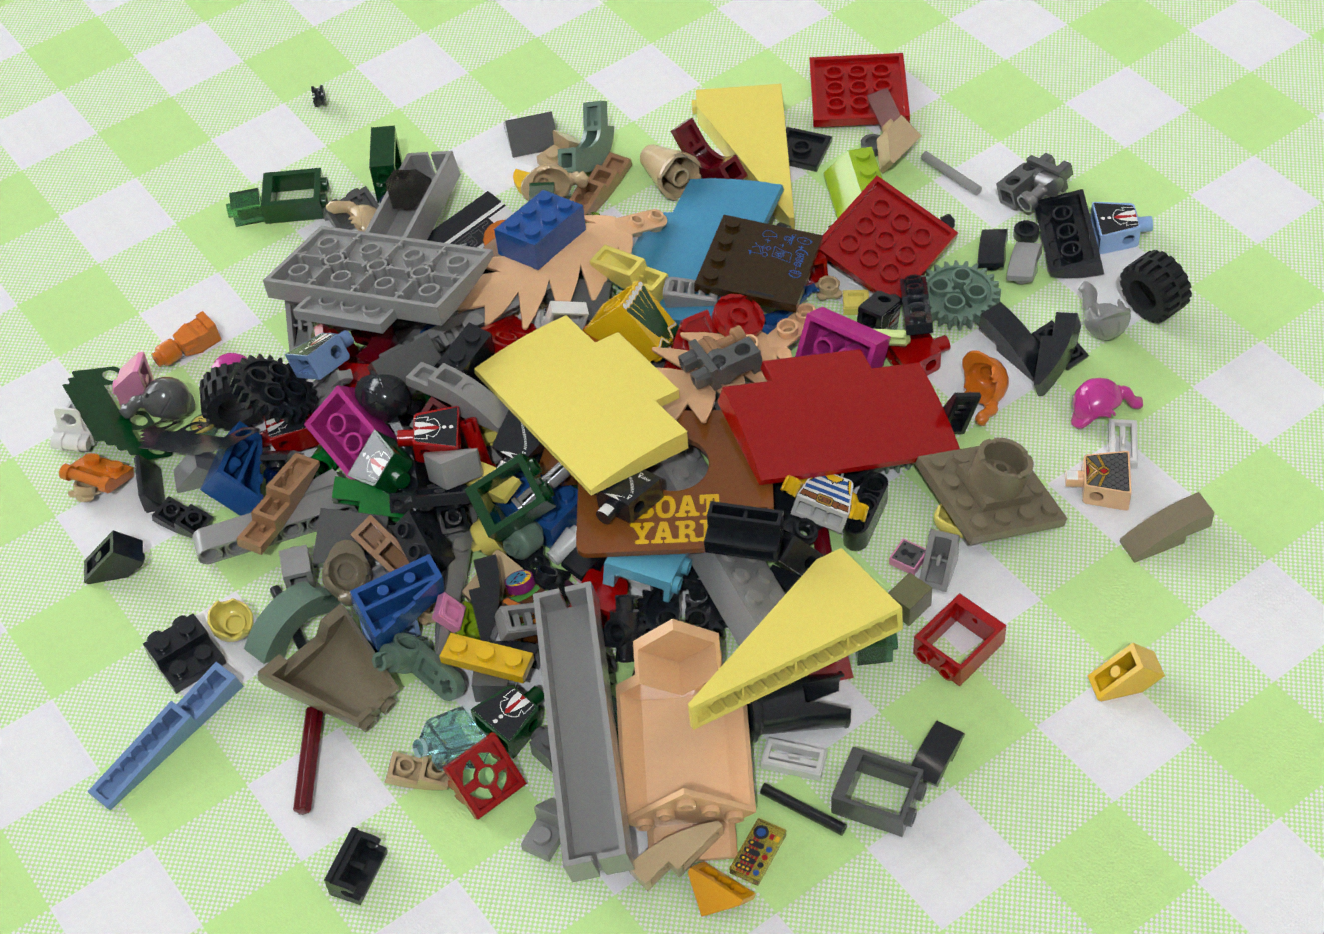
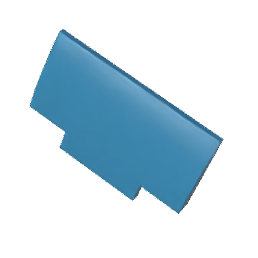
M690 179L673 212L663 213L667 217L666 226L660 232H643L642 236L638 237L631 254L644 258L648 267L667 273L668 277L696 280L723 215L768 224L784 191L783 185L740 179ZM664 298L660 302V305L678 326L681 320L707 309L711 316L714 306L666 308Z

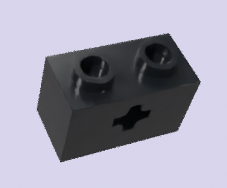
M408 510L392 528L409 563L430 554L440 573H442L456 558L433 514Z

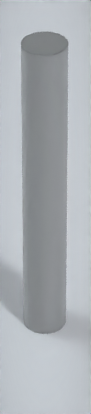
M927 151L921 155V160L975 195L981 192L982 187L934 155Z

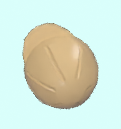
M542 164L533 169L521 182V193L525 200L529 201V183L554 182L556 194L566 198L572 186L577 185L580 188H585L589 177L584 171L568 173L567 170L557 164Z
M330 201L326 205V209L330 213H348L351 216L348 220L352 219L351 224H354L358 231L365 232L377 210L375 207L364 204L356 205L351 201Z

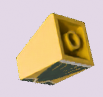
M638 280L603 303L584 330L599 341L619 332L649 362L653 360L656 363L663 357L654 353L652 348H668L672 345L679 326L644 284Z

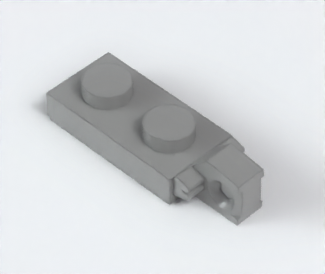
M336 368L322 379L312 382L314 384L312 389L317 390L315 397L318 398L312 413L316 411L337 385L343 386L353 380L351 369L339 371V368Z

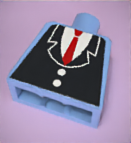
M1092 202L1090 218L1100 254L1134 248L1139 245L1140 232L1153 231L1152 216L1138 217L1135 205L1132 203Z

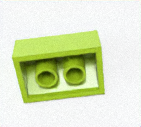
M872 147L846 151L824 172V179L837 219L876 175L882 178Z

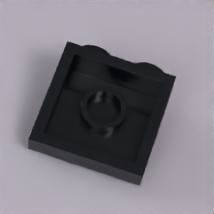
M193 613L189 616L181 615L177 617L171 627L163 632L159 630L152 632L147 637V641L143 643L148 657L176 694L197 682L215 662L222 666L227 663L223 654L210 639L207 630Z

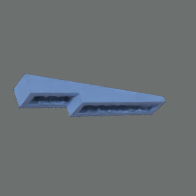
M215 662L177 704L173 701L167 704L87 792L107 809L111 810L241 690L244 687L234 674L218 662Z

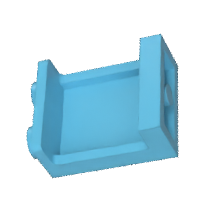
M689 553L607 557L604 562L603 584L614 587L621 576L662 589L664 591L663 601L669 603L673 594L679 593L683 582L682 577L689 574L693 560L689 558Z

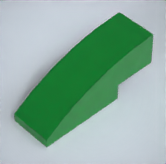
M335 476L332 492L334 504L358 506V513L388 516L389 522L397 523L405 515L391 513L388 493L353 479Z

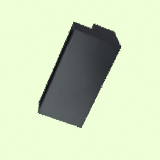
M710 501L707 512L708 528L704 539L706 553L778 562L784 537L783 511Z

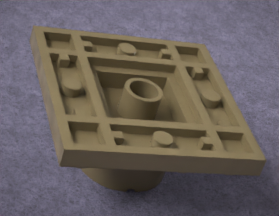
M1007 438L987 439L980 446L918 456L916 460V467L969 545L1064 527L1068 519L1034 473V462L1031 455H1028V451L1013 440Z

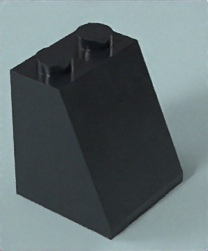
M469 322L434 367L439 368L445 363L483 385L484 383L475 374L474 368L495 354L492 334Z

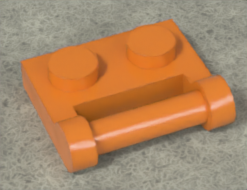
M88 453L71 465L63 464L59 470V477L67 481L76 480L98 487L101 492L110 493L134 477V467L125 465L117 460L102 458L98 454Z

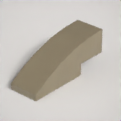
M1197 492L1152 515L1120 538V543L1133 562L1136 563L1184 544L1186 536L1211 527L1215 512L1203 496Z

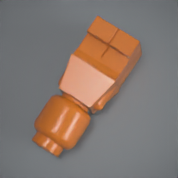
M203 311L195 315L196 318L186 324L184 323L172 335L174 340L167 339L155 347V352L151 354L153 360L159 367L162 365L170 366L180 360L183 354L190 356L203 353L221 341L216 324Z

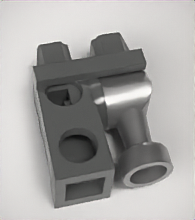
M1044 153L1040 158L1030 155L1026 159V163H1022L996 183L1000 203L1015 210L1021 207L1026 212L1033 211L1038 205L1037 200L1043 196L1056 197L1060 191L1065 192L1068 189L1067 179L1073 175L1071 163L1063 161L1057 166L1053 156L1048 153Z

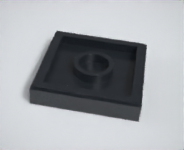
M786 127L789 166L817 172L832 142V136Z

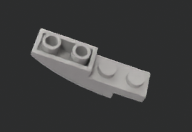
M421 361L406 376L407 386L449 403L452 407L459 406L461 417L465 419L476 417L479 425L497 433L509 410L495 394L482 384L445 363L436 368Z

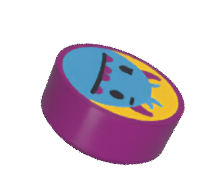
M519 570L510 574L505 579V585L509 594L518 596L531 591L535 586V580L531 571Z

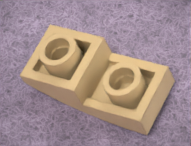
M393 751L385 783L422 790H447L450 779L444 772V766L442 765V763L445 764L444 760L446 759L442 758L437 763H434L430 756H425L422 759Z

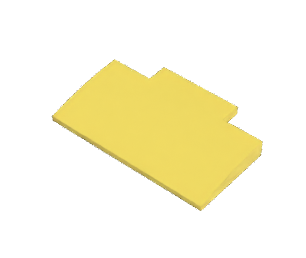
M565 315L518 339L474 368L475 374L590 495H594L688 449L687 431L662 407L680 398L679 389L619 332L594 342Z

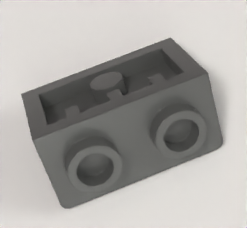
M367 186L351 190L347 193L346 197L340 200H332L351 201L356 205L364 204L376 209L379 207ZM325 206L323 218L325 221L329 220L333 227L349 230L355 228L354 224H351L352 219L348 220L351 217L348 213L333 214L327 211Z

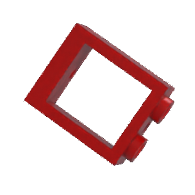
M959 593L914 636L913 654L920 662L928 664L937 670L945 680L952 681L960 687L1005 642L1007 625ZM956 621L984 640L961 665L933 646Z

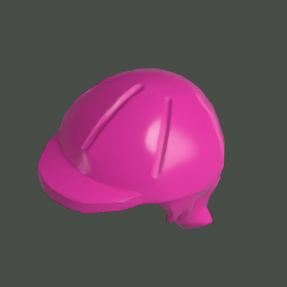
M1092 378L1080 385L1073 397L1074 412L1071 423L1075 428L1083 429L1099 416H1106L1108 418H1111V414L1116 416L1113 409L1120 406L1123 399L1133 409H1141L1143 407L1142 397L1135 396L1130 387L1117 385L1112 380L1106 378Z

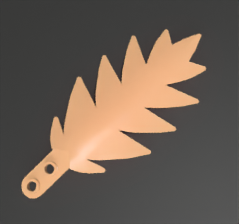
M657 209L646 210L619 218L606 215H584L585 222H588L585 223L586 230L539 270L504 256L493 257L486 269L495 272L482 274L457 310L484 307V325L486 326L500 317L518 294L522 328L527 330L544 298L548 282L555 301L571 302L578 281L580 267L589 296L594 301L608 278L590 265L589 261L604 244L631 254L633 237H640L643 232L647 231L660 232L667 224V217Z
M810 303L800 304L796 313L780 320L777 327L768 335L762 331L757 337L751 334L746 335L751 338L761 351L762 362L792 357L791 350L788 347L801 337L807 313L816 310L814 305ZM707 332L680 333L681 337L687 341L693 339L699 341L703 336H710L715 340L724 337L722 334ZM652 348L654 353L680 368L678 356L688 351L673 348ZM656 367L679 389L680 398L662 407L677 421L688 405L699 421L706 423L712 413L716 391L720 394L722 388L714 391L709 384L697 390L691 380L690 373L698 368L685 373L683 370ZM750 370L737 376L730 383L721 384V386L745 384L744 376L753 383L765 382L766 379L762 371L753 374Z

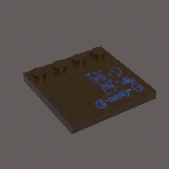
M723 215L695 280L694 291L699 292L701 290L704 293H712L721 297L728 294H741L747 296V300L751 302L754 300L759 305L796 313L821 248L823 235Z

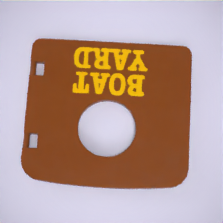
M712 410L706 423H701L693 411H683L677 422L687 431L688 444L699 448L706 455L709 462L708 471L703 479L696 485L684 490H663L664 497L632 523L615 517L608 525L599 521L596 516V512L600 509L596 494L590 495L578 482L577 552L585 558L706 553L704 539L708 528L707 512L710 501L774 510L773 484H758L722 410Z

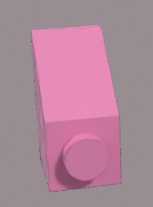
M138 352L120 368L117 379L113 381V394L117 396L120 406L121 404H126L132 396L143 394L145 388L154 380L144 352Z

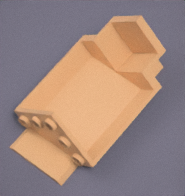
M671 619L633 641L635 675L616 685L619 754L629 826L636 827L638 831H647L649 849L656 843L679 831L700 824L719 821L723 825L724 834L696 862L738 858L735 824L743 822L745 817L756 813L747 705L695 730L691 728L688 703L723 665L719 633Z

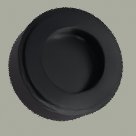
M1020 221L1014 226L1013 237L1017 242L1034 243L1039 238V226L1033 221Z

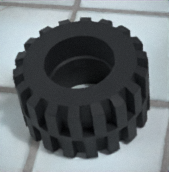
M1158 250L1148 251L1126 266L1120 275V286L1123 289L1121 291L1127 303L1136 314L1138 313L1144 320L1147 319L1152 323H1161L1184 308L1190 302V297H1192L1190 290L1192 287L1188 281L1189 277L1182 269L1183 267L1180 263H1177L1172 256H1168L1166 252H1159Z
M232 362L229 365L224 363L221 364V367L215 366L211 368V372H206L203 375V379L200 380L199 391L202 416L206 419V422L211 423L210 425L214 424V428H224V431H231L239 421L248 427H253L254 424L258 425L262 422L261 419H264V414L262 413L255 416L253 408L246 410L247 403H239L237 401L239 396L232 394L234 388L229 386L231 382L229 378L237 362Z

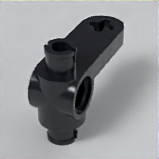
M615 595L616 609L610 610V619L603 628L605 647L616 648V662H634L633 641L646 634L645 624L639 617V610L633 609L634 595Z

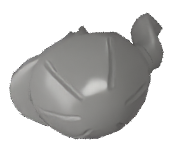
M1084 281L1078 290L1082 293L1083 297L1082 305L1085 310L1083 321L1086 329L1093 336L1102 340H1111L1119 337L1129 325L1131 310L1126 308L1120 299L1117 301L1118 306L1111 303L1098 304L1096 288L1089 282Z

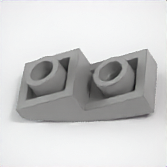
M1016 242L1009 262L1007 281H1014L1018 284L1033 282L1037 274V262L1042 254V243Z

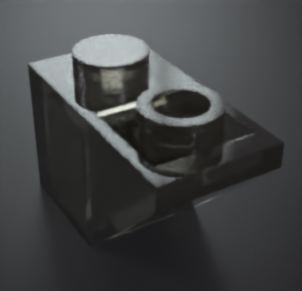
M417 169L394 170L385 182L393 209L403 208L404 210H411L416 208L428 190L432 179Z

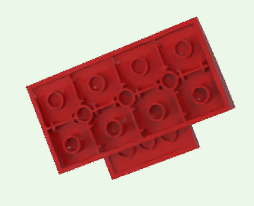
M861 349L765 360L760 367L766 379L765 382L722 387L717 402L759 485L784 482L787 475L800 480L916 463L918 456L960 449L944 408L921 364L918 362L871 368Z

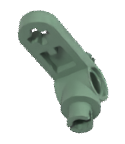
M397 633L392 642L381 646L379 652L375 653L372 657L373 666L375 669L378 668V671L382 672L387 669L390 673H412L445 701H452L464 694L465 682L461 674L451 665L441 663L439 655L431 649L428 640H425V637L417 638L409 633Z

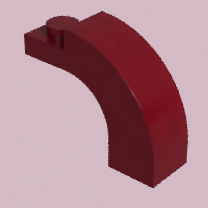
M693 117L670 131L681 151L692 154L700 162L699 174H701V179L743 180L748 176L736 154L725 157L716 153L708 145Z
M392 324L383 334L358 329L351 331L355 343L366 345L355 356L356 362L360 364H370L379 359L381 353L400 344Z

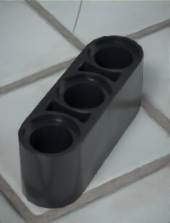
M873 472L866 475L856 494L859 502L868 505L869 510L865 522H862L860 519L847 518L843 528V543L851 551H861L866 548L887 504L888 479L882 473Z

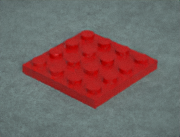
M903 53L809 57L813 127L879 124L866 95L888 88L900 115L910 123Z
M876 175L823 234V241L819 251L826 256L829 262L871 292L882 291L890 295L896 294L902 299L900 279H905L906 276L914 274L924 276L926 270L932 267L957 238L958 232Z

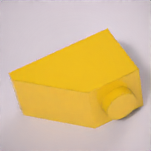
M1131 643L1087 676L1097 700L1102 702L1142 693L1165 677V674L1154 651Z

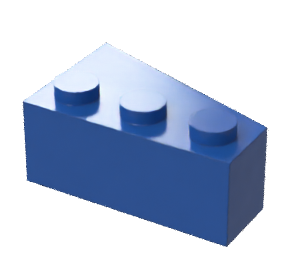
M239 421L227 435L248 426ZM252 430L240 431L236 433L235 436L247 435L251 433ZM256 432L227 449H218L200 489L240 516L251 513L263 499V495L260 494V484L263 482V475L260 474L262 435Z
M428 554L351 590L350 595L355 612L377 652H379L381 646L392 642L397 633L403 632L436 602L438 595L445 592L443 576L431 555Z

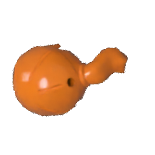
M974 350L966 353L962 359L965 376L964 388L966 389L965 392H980L982 397L979 404L985 408L976 414L975 423L986 426L989 418L998 412V402L1007 392L1009 377L1006 368L1000 361Z

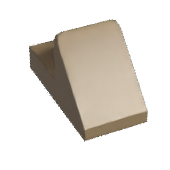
M553 130L554 145L536 156L537 164L553 163L558 165L557 149L577 147L581 141L572 135Z

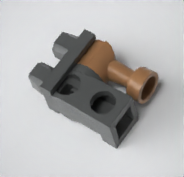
M740 325L731 328L729 336L718 340L710 336H703L699 341L693 339L688 342L690 350L678 356L680 366L685 373L698 368L690 373L691 380L697 390L710 384L715 391L722 388L721 384L730 383L743 373L751 370L753 374L761 371V351L751 338L746 336Z

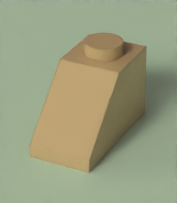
M902 115L895 121L892 119L887 121L881 127L883 133L877 138L879 169L882 174L922 136Z

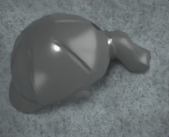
M160 377L150 382L143 394L132 396L126 404H121L119 413L124 419H130L136 414L138 409L144 408L151 416L161 418L162 422L192 413L195 410V400L185 383L179 379Z

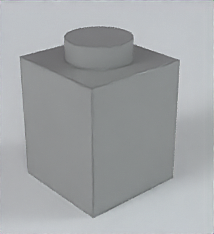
M307 545L280 550V564L286 589L303 581L315 588L313 565Z

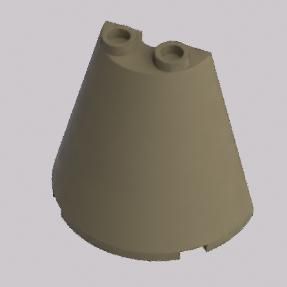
M341 603L320 620L316 636L286 660L279 654L258 671V681L264 686L360 728L364 732L372 728L381 712L386 715L392 710L397 702L393 697L399 688L387 669L380 672L378 668H374L372 657L375 651Z

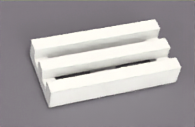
M1109 419L1108 451L1115 452V426H1119L1120 451H1126L1125 427H1130V465L1132 469H1137V420Z
M768 737L760 766L761 769L821 781L822 771L827 759V749ZM771 749L788 752V755L773 752ZM799 755L817 758L818 761L801 758Z

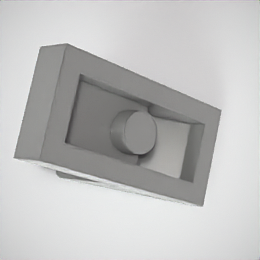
M550 798L534 807L536 820L521 843L523 851L550 862L561 844L555 798Z

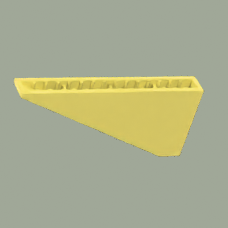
M769 84L696 90V100H692V113L697 114L699 126L725 157L737 155L748 174L744 180L783 185L784 191L772 215L778 222L790 225L792 229H795L782 85Z
M842 548L816 559L688 703L691 728L695 730L902 630V606Z

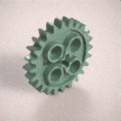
M955 260L954 265L950 266L945 261L943 268L934 265V271L926 270L932 321L937 319L939 327L944 323H948V329H951L953 325H957L958 329L962 330L963 325L966 324L972 329L973 322L980 325L981 313L1000 302L1001 289L999 288V281H994V274L987 275V268L979 271L977 263L969 267L968 261H965L963 265H959L958 261Z

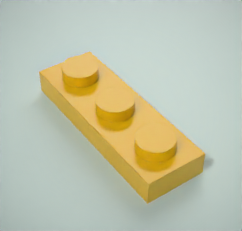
M450 633L439 656L443 664L523 684L534 662V655L531 652Z

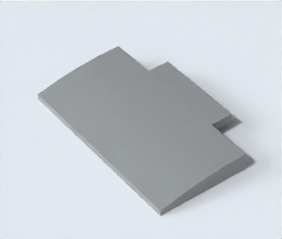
M320 226L264 278L263 283L268 298L299 303L293 309L295 319L383 334L396 319L442 326L471 292L494 254L491 249Z

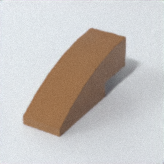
M371 514L350 534L388 572L409 564L397 539Z

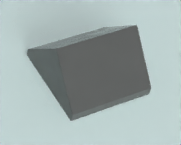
M552 111L506 120L503 123L513 158L543 152L554 145L552 131L556 129Z

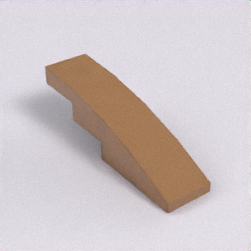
M609 152L602 165L597 164L593 169L587 186L585 188L577 186L569 200L582 204L584 215L595 214L612 195L631 168V159Z
M295 453L266 485L267 495L251 512L252 521L237 537V545L260 555L264 553L293 514L316 474L320 461L299 453Z

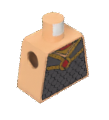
M1129 451L1085 455L1083 457L1082 470H1066L1065 487H1082V501L1085 504L1129 510L1132 493Z

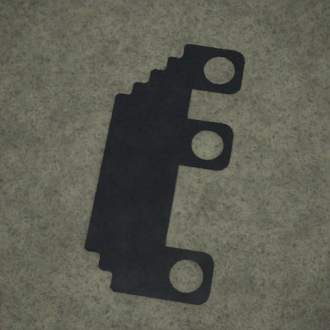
M160 420L140 431L144 432L140 435L144 436L140 438V440L144 441L140 442L143 445L138 448L200 455L217 449H227L260 431V428L243 427L225 437L194 434L211 424L209 422L197 421L177 431H167L165 429L179 423L181 420H169L173 421V423L165 427H156L157 424L162 422ZM192 425H203L201 428L196 430H186V428ZM252 430V432L247 435L235 436V434L240 431Z

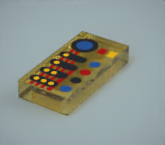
M758 818L729 868L730 874L758 886L784 841L786 830Z

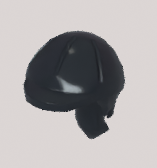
M367 375L362 377L355 387V397L359 404L371 416L379 420L391 421L396 416L400 418L406 413L414 416L416 413H420L426 405L422 399L414 402L406 383L395 375Z

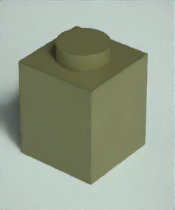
M910 572L888 592L902 606L903 622L908 626L929 608L932 603V587Z

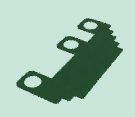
M112 366L72 371L74 377L68 378L69 384H63L62 386L75 408L80 412L81 418L95 441H105L108 446L115 445L120 451L127 450L130 455H140L147 460L173 455V452L165 451L163 454H154L149 449L138 448L143 444H140L133 430L145 429L154 424L146 411H137L135 414L147 418L148 422L145 425H135L130 419H124L120 415L117 405L104 386L112 385L113 381L105 379L102 375L103 372L108 370L119 374L120 368Z

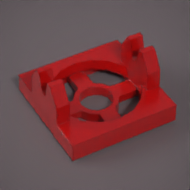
M493 732L443 767L444 772L450 779L448 786L456 793V799L466 805L474 819L477 820L527 784L499 738ZM491 753V756L497 759V762L493 765L484 764L478 754ZM470 760L475 771L473 779L464 785L463 771L466 763ZM485 767H489L494 773V778L488 785L481 784L478 779L480 770ZM504 771L506 773V781L503 789L500 790L497 781L499 772ZM481 787L488 789L493 797L479 799L472 796L471 793Z

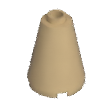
M651 144L646 146L640 154L642 166L666 198L678 200L676 198L681 197L690 179H701V174H699L700 162L690 153Z

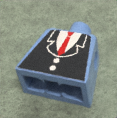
M347 330L339 334L321 333L289 351L285 356L297 378L320 380L350 358L346 348L354 344V339Z

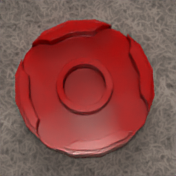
M741 294L722 296L713 308L711 315L713 325L724 337L729 336L730 329L738 325L742 327L746 335L751 334L757 337L765 323L764 312L759 304L754 300L752 302L747 300V296Z

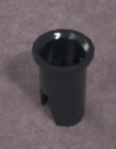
M838 671V673L807 675L747 704L750 743H756L760 735L848 728L851 723V708L811 702L838 692L840 678L844 677V673Z

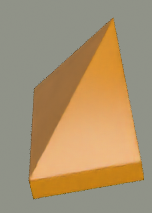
M701 862L689 868L688 876L701 917L740 906L755 898L756 893L706 862Z

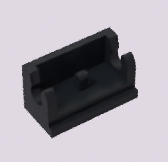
M355 827L351 828L324 879L329 895L358 905L362 904L388 853L386 847L379 845L381 841L379 837L360 831Z

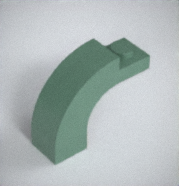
M600 100L583 103L584 130L581 142L577 147L557 149L558 165L567 170L568 173L593 171L597 164L602 165L608 156L613 144L614 126H608L607 101Z
M305 581L297 583L281 592L266 606L254 623L244 649L263 664L269 663L279 654L285 657L289 643L298 628L314 616L330 613L340 602L326 588H314Z

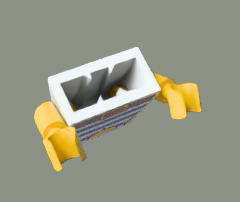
M844 473L800 480L787 475L780 489L796 497L790 514L800 518H808L818 525L842 533L847 518L860 519L862 522H865L869 506L859 502L857 495L852 492L853 482L843 478Z

